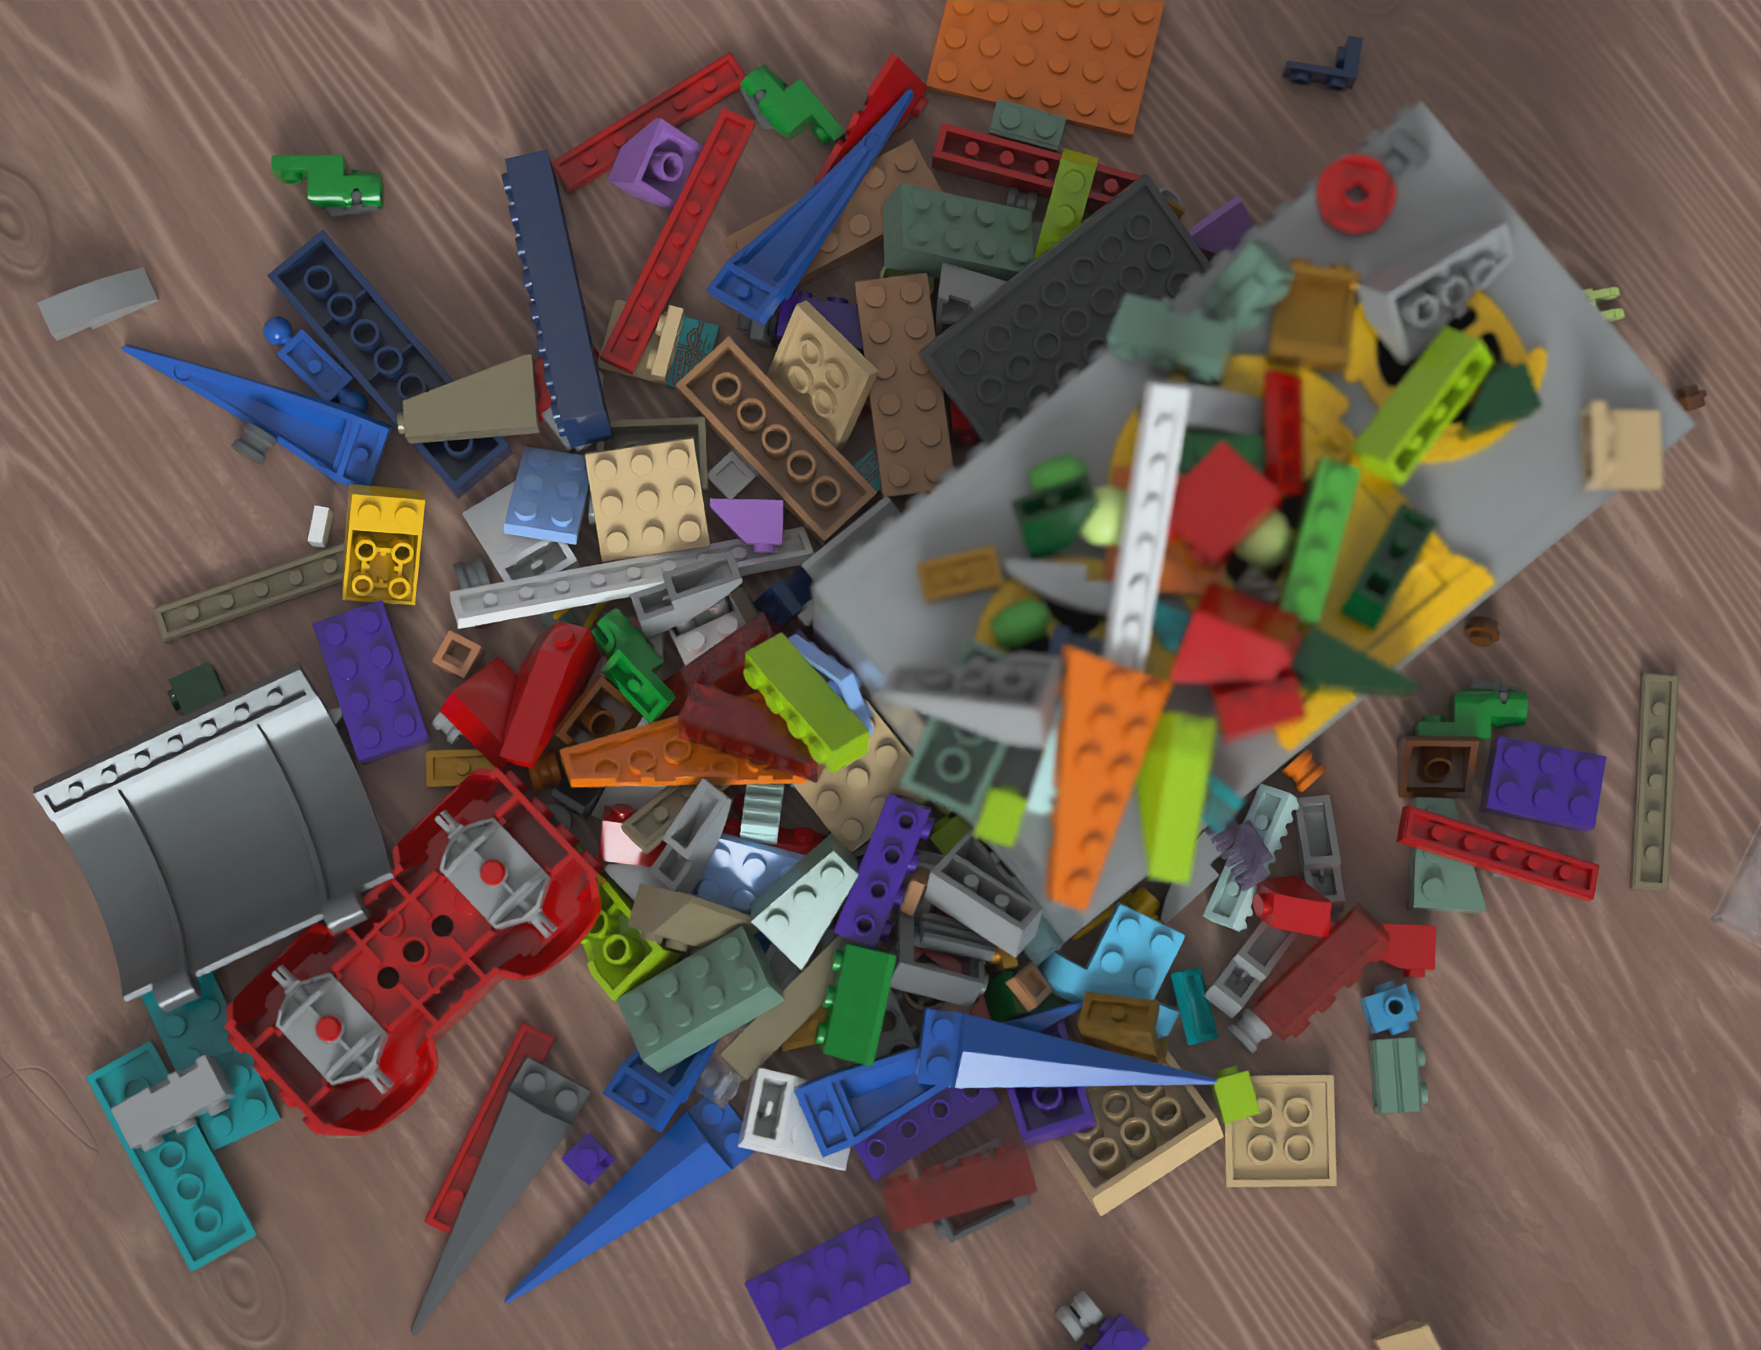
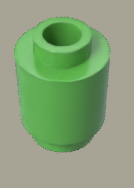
M1072 452L1036 463V468L1027 470L1033 493L1084 475L1088 477L1083 458L1075 460Z
M1032 597L996 612L997 617L989 620L1002 649L1009 646L1014 649L1047 634L1046 625L1052 623L1043 601L1035 603Z

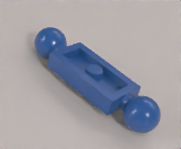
M274 316L265 322L263 334L266 340L271 344H282L284 346L277 353V356L321 399L330 402L338 399L341 405L361 410L363 414L367 412L368 400L366 396L360 391L348 389L354 382V379L303 329L293 336L291 324L287 319Z

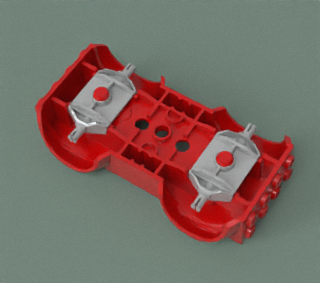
M497 767L494 770L477 768L392 849L395 865L393 869L394 878L375 886L363 897L369 912V919L337 934H333L328 926L317 923L312 924L272 960L226 1007L227 1023L224 1027L230 1033L227 1040L241 1054L246 1052L255 1060L252 1067L266 1081L271 1079L276 1082L281 1088L277 1091V1094L291 1108L296 1106L301 1109L306 1115L302 1119L303 1122L314 1134L319 1135L321 1133L324 1136H362L386 1126L399 1117L424 1093L432 1082L439 1064L436 1043L504 978L527 980L535 978L556 966L576 949L594 927L601 910L599 887L607 881L600 874L605 867L586 849L581 853L575 847L580 841L567 827L561 823L555 826L550 821L555 815L536 796L530 800L525 795L530 788L510 769L504 773ZM440 915L449 916L453 921V930L445 937L437 936L432 930L434 919ZM413 941L421 942L425 949L423 958L418 962H410L405 956L406 946ZM385 967H393L399 974L397 985L390 989L383 988L378 982V974Z

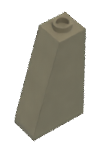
M524 354L404 400L403 412H397L399 434H405L408 443L414 444L540 433L535 362L532 354Z

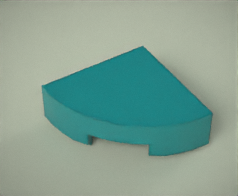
M1156 600L1152 626L1159 642L1167 650L1176 654L1193 616Z

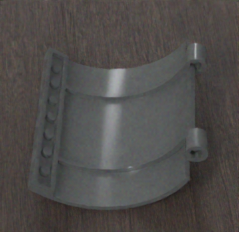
M300 662L34 786V796L50 820L55 822L64 836L98 904L116 956L123 999L128 1002L153 990L158 1004L166 1013L201 997L202 993L197 981L198 977L322 919H325L333 934H337L369 919L367 906L360 893L394 878L386 842L361 776L336 724Z

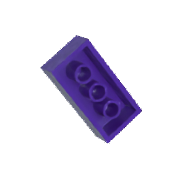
M382 600L312 624L357 759L363 766L433 742L390 614Z
M875 1215L746 1281L744 1284L776 1349L781 1350L911 1283L878 1215Z

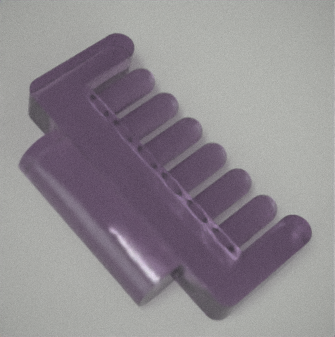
M1232 817L1224 826L1225 830L1212 837L1211 841L1216 844L1230 836V838L1218 844L1216 850L1222 851L1235 844L1221 854V858L1227 859L1240 852L1227 860L1226 866L1231 867L1241 860H1245L1233 867L1230 872L1232 875H1236L1249 867L1248 870L1235 878L1237 883H1241L1254 875L1240 885L1241 891L1246 892L1268 879L1269 874L1263 864L1273 857L1250 820L1239 826L1235 818ZM1211 827L1206 829L1208 836H1213L1217 833Z

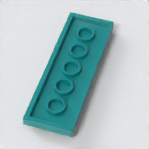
M211 971L197 978L202 993L201 997L167 1013L158 1004L153 990L141 995L175 1070L181 1072L195 1065V1060L203 1055L216 1056L237 1095L229 1100L231 1106L214 1116H210L209 1112H206L197 1117L212 1151H217L281 1120L282 1117L264 1079L252 1067L255 1060L246 1052L241 1054L227 1040L230 1033L224 1025L227 1023L226 1007L229 1003L214 971Z
M150 1040L86 1076V1079L190 1271L194 1272L259 1234L214 1151H212L199 1124L180 1134H177L175 1129L162 1136L164 1140L162 1144L146 1152L143 1151L142 1147L138 1149L130 1148L111 1108L142 1090L163 1082L171 1074L154 1041Z

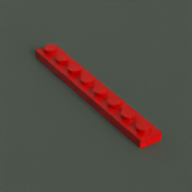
M725 108L722 109L600 355L601 361L632 375L634 374L657 328L660 315L664 314L755 129L754 121Z

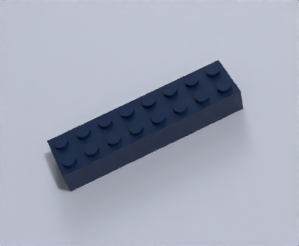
M548 150L507 158L505 162L508 172L501 174L505 193L508 195L510 206H508L512 225L515 227L517 236L515 238L516 246L524 268L522 274L531 301L529 307L538 334L536 340L539 353L543 358L545 366L543 372L547 389L550 391L552 399L550 405L554 422L557 424L560 437L567 436L571 448L613 439L558 182Z
M324 230L320 231L267 275L274 287L397 429V412H403L404 400L454 381ZM502 436L411 444L457 499L462 497L513 454L509 443Z

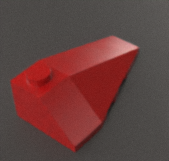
M891 53L866 92L868 96L864 103L866 106L865 110L854 112L845 131V134L848 136L845 141L840 139L835 144L816 176L814 186L865 137L907 90L912 89L914 98L888 140L907 126L913 116L919 118L929 102L925 98L927 85L893 53Z
M557 621L535 640L520 665L499 755L501 761L529 768L534 767L553 736V731L564 718L601 657L588 628Z

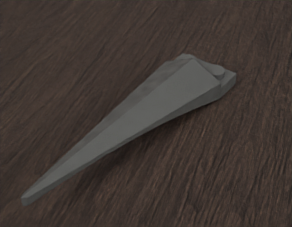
M527 1054L524 1056L507 1085L469 1188L411 1326L412 1336L419 1331L572 1128L575 1118L591 1093L589 1087Z

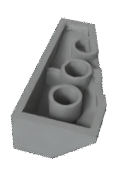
M1501 220L1387 265L1357 283L1365 318L1399 362L1405 364L1426 351L1445 325L1453 317L1460 318L1467 310L1465 303L1478 289L1485 290L1515 257L1508 223Z
M1020 653L1010 654V661L986 663L985 657L972 658L971 665L952 667L945 661L897 665L889 678L883 694L884 698L1001 742L1045 748L1057 718L1063 658Z

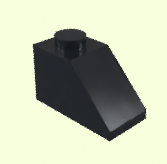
M566 774L550 795L555 802L587 821L605 787H571Z

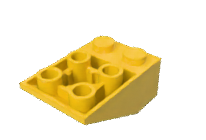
M349 484L342 600L377 602L382 600L388 604L415 605L425 509V497L422 490Z

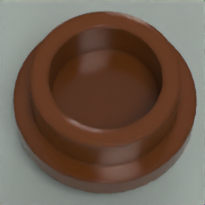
M1690 385L1677 389V396L1673 397L1684 411H1690L1706 405L1704 397L1707 396L1706 390H1698L1697 385Z
M1472 617L1469 619V624L1464 627V636L1470 640V643L1476 646H1490L1491 643L1498 641L1500 638L1497 621L1489 617Z

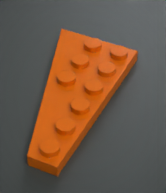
M1064 644L1063 659L1066 660L1065 681H1061L1060 696L1063 697L1062 720L1058 723L1054 771V786L1057 787L1056 807H1052L1051 812L1054 834L1053 846L1049 849L1045 897L1087 911L1172 684Z
M761 692L560 749V758L571 787L698 785L702 778L707 779L713 785L807 783V775L782 716L770 710Z

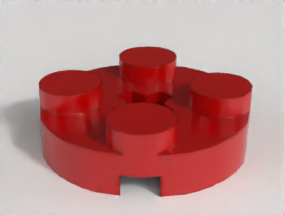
M1361 154L1344 156L1331 166L1329 165L1321 174L1316 188V204L1321 220L1325 224L1331 225L1334 229L1346 234L1359 235L1377 231L1381 224L1390 216L1396 201V185L1393 178L1391 179L1384 170L1385 166L1375 158ZM1353 186L1361 187V194L1367 195V199L1353 203L1345 195V191L1349 192L1353 189Z

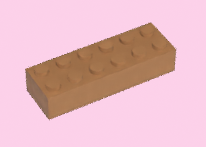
M913 139L875 159L794 291L884 244L883 202L901 183L942 192ZM801 198L723 238L724 250L729 259L766 230Z
M927 273L857 281L854 284L862 352L863 356L879 370L868 397L882 499L887 496L891 502L909 500L922 491L929 495L939 485L937 480L953 467L943 388L917 354L918 351L936 338Z
M729 336L675 385L677 394L699 417L706 418L707 426L737 455L778 500L784 501V507L822 547L845 530L877 500V491Z

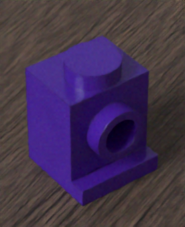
M587 1133L562 1158V1161L582 1181H585L590 1186L616 1159L591 1133Z

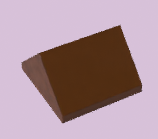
M597 674L553 731V734L564 745L571 747L633 729L638 725L643 716L620 691Z
M1404 736L1397 742L1398 796L1471 798L1479 738L1470 736Z

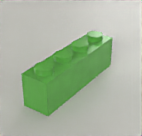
M1322 458L1315 463L1281 584L1284 590L1277 598L1275 605L1278 608L1301 616L1299 624L1309 627L1319 623L1361 473V468Z

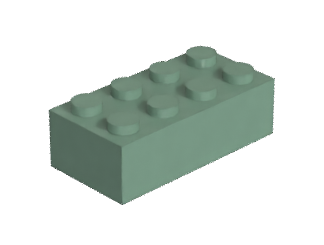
M902 183L883 202L884 267L915 274L927 273V276L940 279L942 262L1000 280L1009 281L1033 262L1031 211Z
M967 637L954 666L971 665L972 658L985 657L986 663L1010 661V656ZM931 716L899 785L976 820L1010 743L1001 742Z
M743 926L616 999L642 1060L659 1073L786 1001L759 940Z

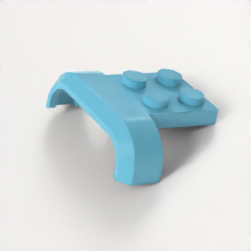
M1118 902L1086 967L1072 961L1062 952L1049 946L1038 970L1053 988V993L1072 1003L1077 1001L1083 1003L1085 992L1154 1000L1186 935ZM1159 1002L1160 1010L1156 1023L1158 1039L1169 1035L1180 1013L1178 1007L1169 1003L1162 1004Z

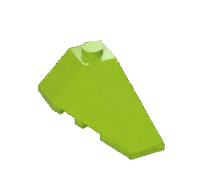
M1161 712L1135 781L1149 878L1190 884L1218 731L1217 719L1179 712Z
M576 846L581 853L584 851L581 846ZM603 870L600 874L607 881L599 887L601 898L600 915L594 927L581 944H583L589 960L587 966L590 974L609 998L616 1002L617 998L669 969L682 954L679 950L666 947L667 939L663 938L661 944L640 938L642 931L627 926L634 901Z

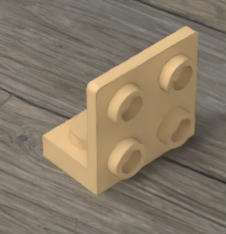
M616 300L614 303L601 353L627 303L626 301ZM669 305L668 312L660 315L657 328L633 375L601 361L600 357L598 361L599 369L667 386L685 319L684 309Z
M1591 401L1580 411L1583 490H1659L1663 486L1661 420L1658 410H1607V401Z

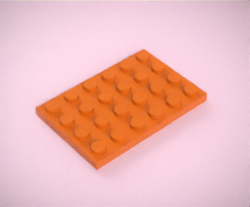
M947 0L927 77V90L996 106L997 99L1046 111L1048 115L1053 113L1067 117L1066 123L1132 139L1165 1Z

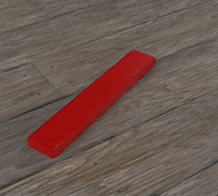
M731 51L553 160L551 163L555 174L568 194L571 195L611 170L620 148L655 118H661L677 129L739 91L741 88L740 83L746 77V74Z
M1411 805L1402 807L1396 840L1398 843L1584 901L1594 900L1599 871L1598 864Z
M522 1021L424 1220L425 1223L450 1235L507 1085L526 1054L544 1063L556 1037Z

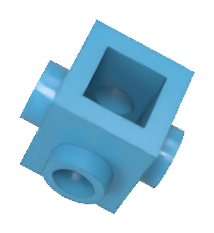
M1394 980L1374 986V995L1359 999L1371 1034L1388 1029L1389 1035L1392 1036L1410 1030L1409 1022L1418 1019L1416 1012L1420 1011V1005L1413 989L1408 991L1406 984L1396 987ZM1390 1002L1395 1006L1394 1014L1389 1011L1388 1005Z

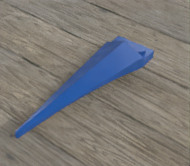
M912 89L907 90L865 137L810 191L754 240L727 260L706 289L712 297L763 326L766 324L783 299L788 300L828 237L913 100L914 92Z
M129 344L121 347L124 352L183 384L244 422H249L273 436L277 443L332 480L348 487L349 484L373 486L393 425L363 414L361 410Z
M759 931L754 937L759 940L766 954L772 942ZM720 1039L662 1073L657 1072L644 1062L637 1049L621 1064L602 1094L657 1131L662 1132L680 1103L687 1101Z
M1077 1001L1002 1023L1039 1033L1079 1010L1083 1003ZM919 1046L875 1058L873 1066L856 1063L828 1071L825 1075L794 1087L796 1097L823 1158L858 1144L946 1088L945 1086L915 1083Z
M924 1008L915 1078V1083L954 1088L1202 1085L1218 1082L1212 1077L961 1012Z
M718 1087L686 1111L505 1298L504 1303L518 1298L734 1169L753 1154L755 1150L738 1147L743 1119Z

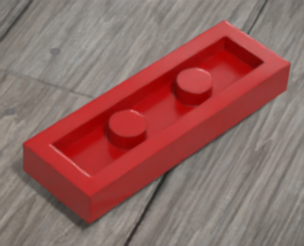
M1279 370L1265 372L1263 391L1265 402V479L1277 488L1281 494L1288 496L1303 494L1301 378Z

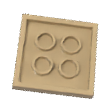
M806 300L796 304L766 376L838 451L846 446L879 370Z
M694 437L585 453L602 562L710 546Z
M868 699L866 702L872 712L870 721L874 729V733L869 735L868 753L831 774L823 763L819 764L813 759L807 746L798 753L807 775V783L793 784L830 832L851 852H854L872 837L890 791L916 802L924 797L899 785L910 763L912 754Z
M1334 1075L1250 1076L1261 1114L1223 1124L1225 1187L1337 1186Z

